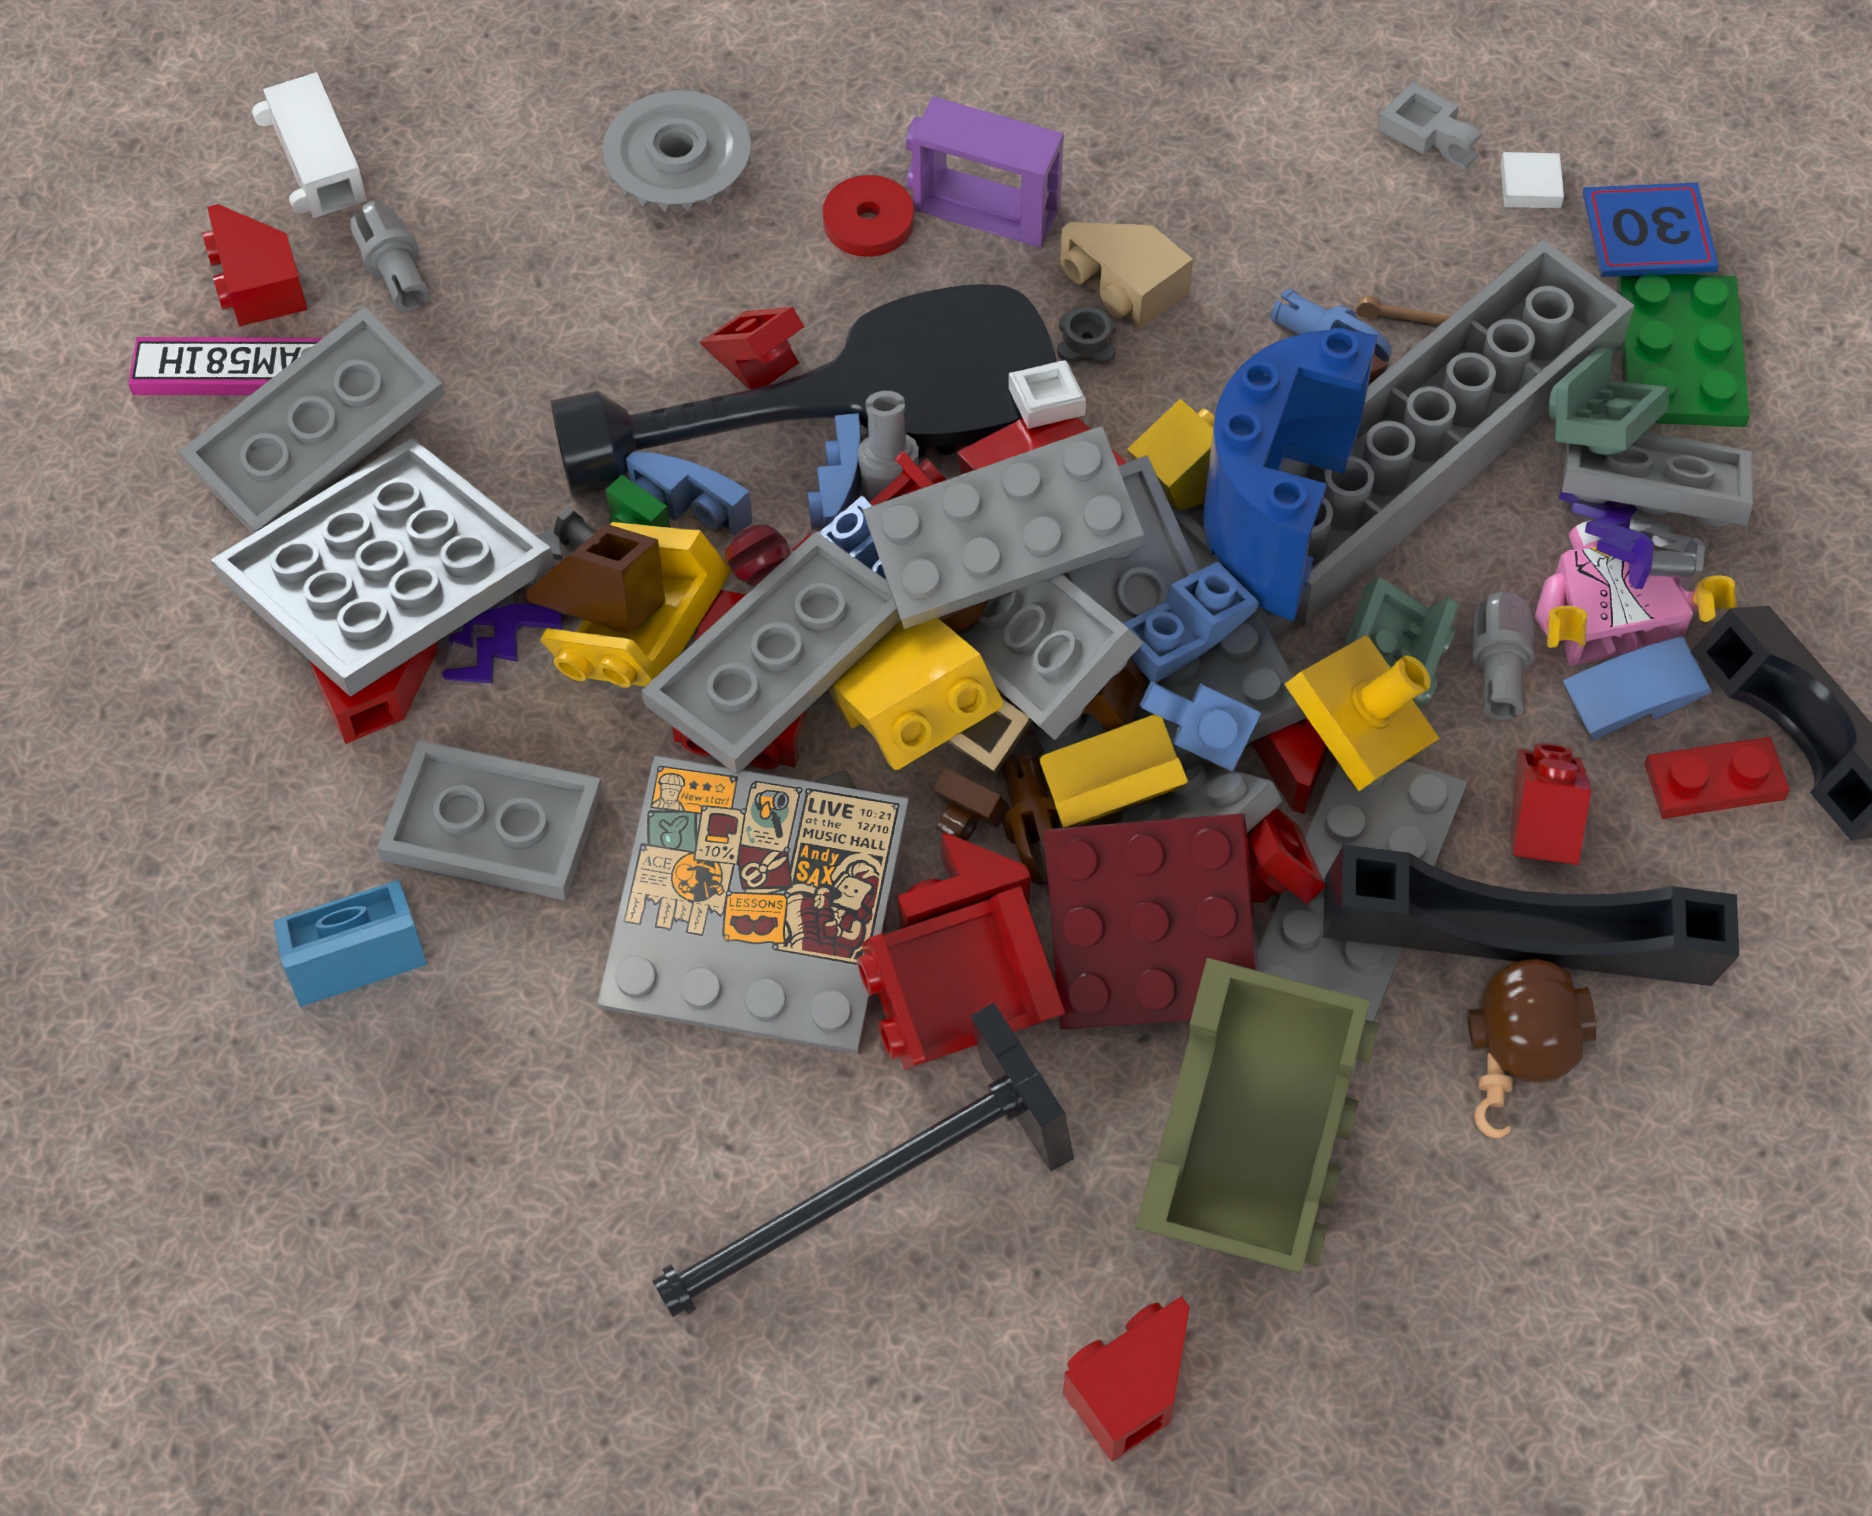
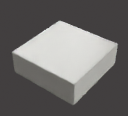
M1503 152L1501 175L1504 207L1561 208L1564 192L1560 153Z
M1066 360L1009 373V390L1028 429L1085 415L1086 399Z

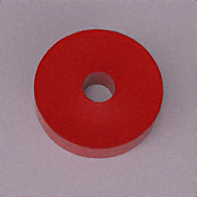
M861 175L846 179L828 193L823 203V226L825 233L837 248L852 255L874 257L890 253L903 245L912 233L914 226L912 198L903 186L886 177ZM868 212L877 215L872 219L860 217L861 214Z

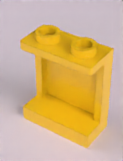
M612 522L610 524L612 526L658 539L665 603L630 634L611 630L605 626L583 620L576 632L547 628L540 641L555 657L553 663L556 668L573 680L585 681L588 678L609 681L623 688H628L631 685L646 687L680 656L732 570L700 530Z
M939 618L904 629L902 622H899L828 689L840 715L847 725L853 729L862 724L874 736L888 764L895 770L903 768L998 711L1003 706V700L980 653Z

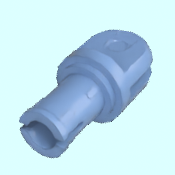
M1287 289L1281 294V298L1289 302L1288 306L1278 300L1275 302L1271 313L1272 322L1282 325L1298 335L1333 328H1344L1350 331L1375 334L1378 336L1374 354L1383 362H1388L1391 357V345L1387 339L1368 324L1356 319V313L1344 305H1337L1326 310L1302 297L1293 289Z

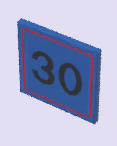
M1698 182L1584 187L1583 198L1601 277L1709 273L1718 271L1719 265Z

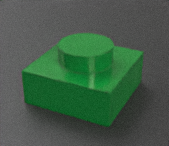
M624 475L617 478L606 489L610 524L616 522L670 528L667 505Z

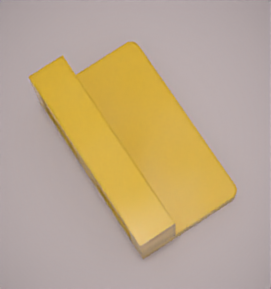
M1155 714L1047 753L1040 758V764L1063 828L1077 827L1188 785L1180 759L1176 756L1163 718Z

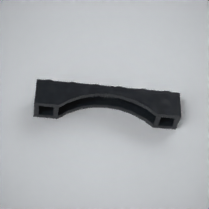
M1343 844L1325 876L1323 938L1514 962L1540 959L1562 968L1712 986L1739 957L1737 894L1675 886L1612 894H1555L1522 891L1488 885L1456 876L1424 862L1411 853Z

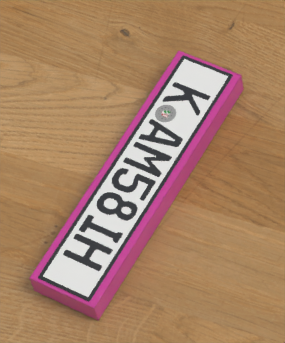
M136 337L128 385L132 395H251L323 338Z

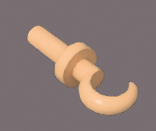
M1488 1053L1487 1075L1479 1077V1090L1487 1091V1098L1480 1101L1476 1107L1474 1118L1478 1129L1483 1134L1491 1138H1502L1510 1133V1124L1504 1129L1492 1128L1486 1121L1485 1112L1488 1107L1504 1106V1092H1511L1513 1090V1079L1504 1075V1071L1491 1054Z

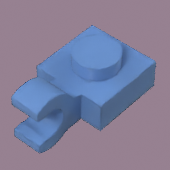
M1150 681L1139 704L1143 709L1180 725L1172 741L1173 744L1232 772L1261 715V712L1201 683L1191 701Z

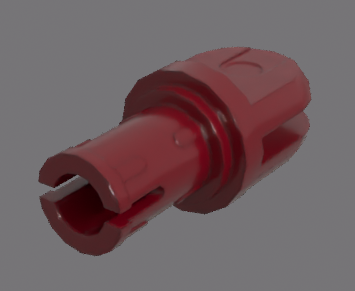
M752 525L742 529L733 538L731 544L725 549V560L738 580L755 587L791 554L787 540L775 528L769 525Z

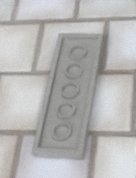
M1337 761L1305 837L1324 883L1325 876L1343 844L1407 852L1435 867L1468 782L1417 763L1406 761L1358 791ZM1287 889L1280 896L1258 948L1259 971L1371 1000L1366 1020L1374 1022L1403 948L1323 938L1324 889L1308 904ZM1355 1060V1064H1354V1068H1353V1071H1352L1351 1079H1352V1077H1353V1074H1354L1355 1069H1356L1357 1064H1358V1061H1357V1060Z

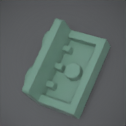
M1598 347L1555 384L1551 391L1549 415L1552 420H1556L1555 442L1586 445L1591 452L1608 455L1626 451L1668 411L1669 387L1612 381V349Z
M1379 576L1365 586L1343 647L1368 635L1390 668L1395 665L1396 661L1406 655L1419 660L1426 668L1431 680L1430 688L1413 698L1418 708H1421L1429 701L1437 687L1438 678L1434 673L1440 656L1445 653L1453 641L1455 628L1451 625L1458 608V603L1447 596L1428 608Z

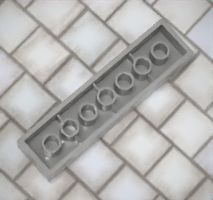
M1542 239L1368 386L1361 427L1345 474L1285 458L1280 471L1327 484L1310 537L1307 556L1314 557L1312 571L1295 619L1306 626L1549 413V399L1554 385L1596 348H1611L1612 357L1615 356L1622 349L1634 304Z

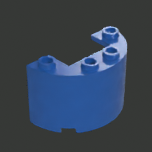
M1333 328L1294 335L1265 347L1243 363L1224 387L1218 401L1214 419L1203 513L1206 542L1211 555L1216 554L1223 567L1259 601V607L1291 621H1295L1312 571L1314 557L1307 556L1310 537L1327 484L1280 470L1284 459L1288 458L1345 474L1361 427L1378 336L1375 334L1350 331L1344 328Z

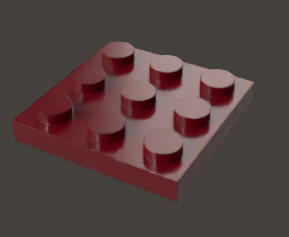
M1246 813L1044 830L1056 986L1066 1013L1059 1016L1060 1030L1190 1021L1207 958L1259 971Z

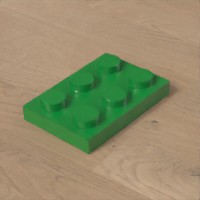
M1698 274L1618 276L1617 293L1634 304L1621 349L1623 382L1669 387L1668 411L1655 424L1746 427L1750 416L1737 276Z

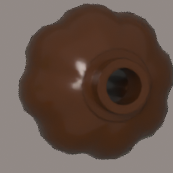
M1540 959L1521 960L1510 963L1497 971L1485 985L1481 1001H1479V1008L1467 1010V1023L1472 1049L1485 1048L1486 1053L1491 1054L1506 1074L1525 1082L1542 1083L1554 1081L1568 1074L1583 1058L1582 1042L1596 1040L1595 1012L1588 987L1575 989L1569 972L1558 965Z

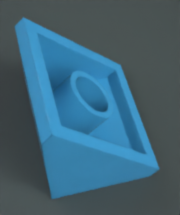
M399 879L274 920L280 958L300 1007L427 965Z

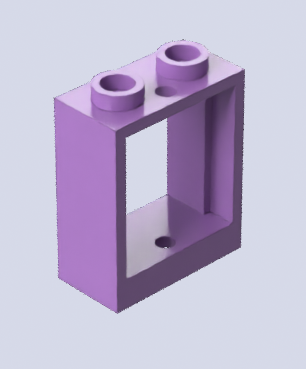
M933 96L923 117L916 116L912 120L906 137V150L912 152V162L908 171L906 186L908 189L913 190L914 211L1041 248L1061 207L1064 133ZM947 154L1022 175L1021 189L947 168Z

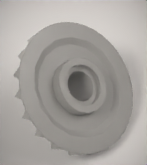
M676 90L646 96L622 110L614 118L606 131L602 153L604 166L607 168L610 181L619 185L624 197H637L642 207L653 202L657 203L666 212L671 205H682L688 212L694 202L702 201L711 206L716 194L730 195L732 184L735 181H742L744 179L745 167L751 163V139L749 130L742 117L724 101L700 92Z

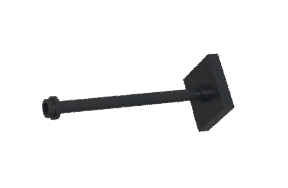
M993 1002L970 1016L982 1065L993 1080L992 1083L987 1085L988 1094L679 1274L676 1273L672 1264L662 1269L664 1274L654 1279L653 1283L672 1317L683 1311H686L687 1315L697 1309L691 1298L1001 1117H1004L1008 1122L1017 1118L1050 1172L1073 1160L1074 1156L1065 1112L995 1003Z

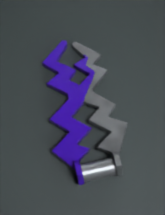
M1561 489L1559 499L1573 504L1571 512L1595 519L1586 523L1585 533L1603 538L1598 540L1596 550L1629 563V583L1635 589H1643L1648 576L1680 577V586L1685 591L1694 592L1703 572L1705 544L1700 539L1675 534L1677 527L1651 519L1654 516L1653 514L1642 512L1634 505L1609 500L1605 503H1590L1578 499L1574 494L1562 492ZM1654 545L1662 547L1661 551L1653 550Z
M568 507L557 517L553 530L536 536L551 547L555 560H563L561 543L567 546L571 542L578 548L594 535L596 531L584 522V518ZM536 579L520 589H529L536 583ZM513 593L437 641V663L439 666H445L453 642L473 648L474 625L494 626L495 637H476L477 666L446 669L442 673L444 679L493 683L494 657L518 662L517 631L521 627L563 629V614L537 604H514Z

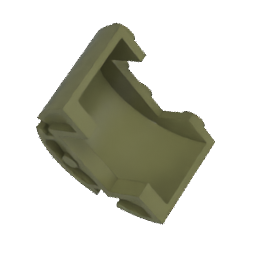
M1207 958L1189 1023V1041L1157 1160L1153 1159L1135 1228L1300 1274L1304 1263L1318 1267L1328 1225L1314 1221L1319 1203L1333 1206L1342 1166L1329 1163L1336 1137L1345 1140L1350 1139L1359 1100L1346 1097L1355 1060L1369 1064L1379 1023L1366 1020L1371 1000Z

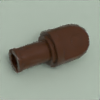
M1021 754L1018 757L1023 774L1018 775L1013 758L1008 759L1001 769L1012 808L1005 813L1002 822L1006 838L1016 845L1021 862L1026 865L1032 883L1039 886L1048 884L1047 872L1038 841H1041L1045 853L1044 830L1063 828L1054 799L1048 797L1040 759L1032 754Z

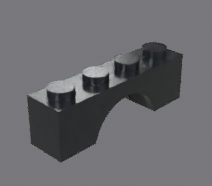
M1770 606L1730 608L1690 651L1691 654L1729 698L1743 702L1762 712L1778 724L1796 742L1813 770L1814 786L1810 793L1851 841L1872 838V723Z

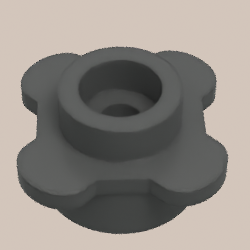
M1094 307L1077 308L1063 315L1059 320V329L1063 332V341L1057 347L1059 357L1067 362H1074L1077 359H1093L1100 364L1110 362L1115 357V347L1111 344V335L1116 332V321L1102 310ZM1089 335L1092 339H1082V337Z

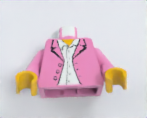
M1586 521L1575 526L1570 531L1569 540L1573 549L1561 555L1556 574L1545 580L1534 614V620L1537 626L1547 635V646L1549 648L1558 647L1559 641L1564 640L1568 663L1570 666L1618 657L1658 642L1681 636L1685 637L1693 611L1699 613L1701 621L1707 622L1715 618V609L1729 610L1730 608H1737L1735 581L1727 576H1710L1699 580L1694 592H1689L1680 586V577L1648 576L1643 589H1635L1629 583V563L1597 551L1598 540L1603 538L1585 533L1586 523L1589 522Z

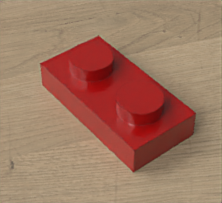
M1771 736L1650 754L1647 756L1644 764L1662 819L1786 800L1790 792Z

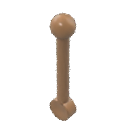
M1371 295L1361 297L1356 309L1359 317L1376 319L1378 316L1437 326H1440L1450 317L1448 315L1380 304L1379 299Z

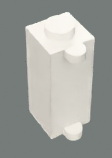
M315 72L263 89L266 101L256 104L252 109V114L255 122L260 126L273 124L300 189L294 191L289 196V202L293 211L298 214L310 212L312 218H316L367 201L359 167L318 73Z

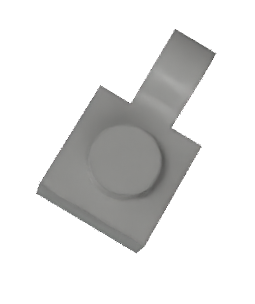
M1413 81L1379 114V131L1423 155L1434 145L1439 149L1442 157L1464 170L1479 155V153L1470 148L1481 138V132L1471 124L1457 121L1458 106Z

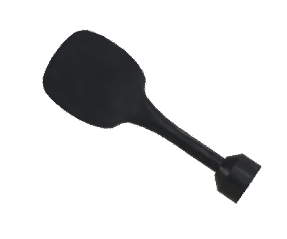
M961 285L909 295L860 316L849 329L845 347L835 360L807 373L775 384L632 415L628 414L627 409L598 390L550 400L570 494L576 495L608 488L621 475L625 476L628 472L626 458L633 451L756 425L788 420L835 418L836 415L859 413V424L868 429L866 400L870 395L880 391H893L903 396L905 400V433L916 441L919 448V458L925 456L927 447H937L939 453L949 455L956 450V445L966 443L967 446H970L1023 418L1009 390V373L1057 361L1047 328L1036 308L1024 294L1003 285Z

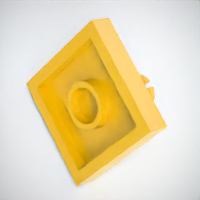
M1368 635L1359 638L1304 669L1284 684L1358 791L1364 789L1440 739L1413 701V698L1430 688L1431 680L1426 668L1419 660L1408 655L1400 658L1390 668Z

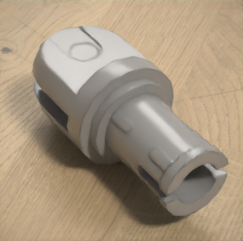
M371 200L363 205V212L356 211L350 222L351 231L361 250L362 262L372 276L383 277L392 296L393 303L398 310L404 312L417 310L422 305L414 290H417L421 300L427 302L430 297L429 288L424 283L415 265L420 252L418 243L414 235L406 229L402 220L391 208L383 202Z
M893 391L876 392L866 400L869 437L865 438L859 445L858 463L860 465L862 492L868 502H871L902 473L903 468L894 459L902 451L918 466L919 448L916 441L905 433V400L903 396Z
M1502 590L1483 599L1475 608L1472 630V660L1474 665L1484 671V714L1494 720L1516 719V714L1521 716L1524 712L1523 671L1530 667L1535 659L1534 619L1529 606L1516 593Z

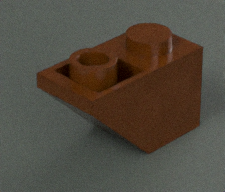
M606 524L526 591L527 601L556 610L561 614L571 615L605 626L611 630L630 634L665 603L658 539Z

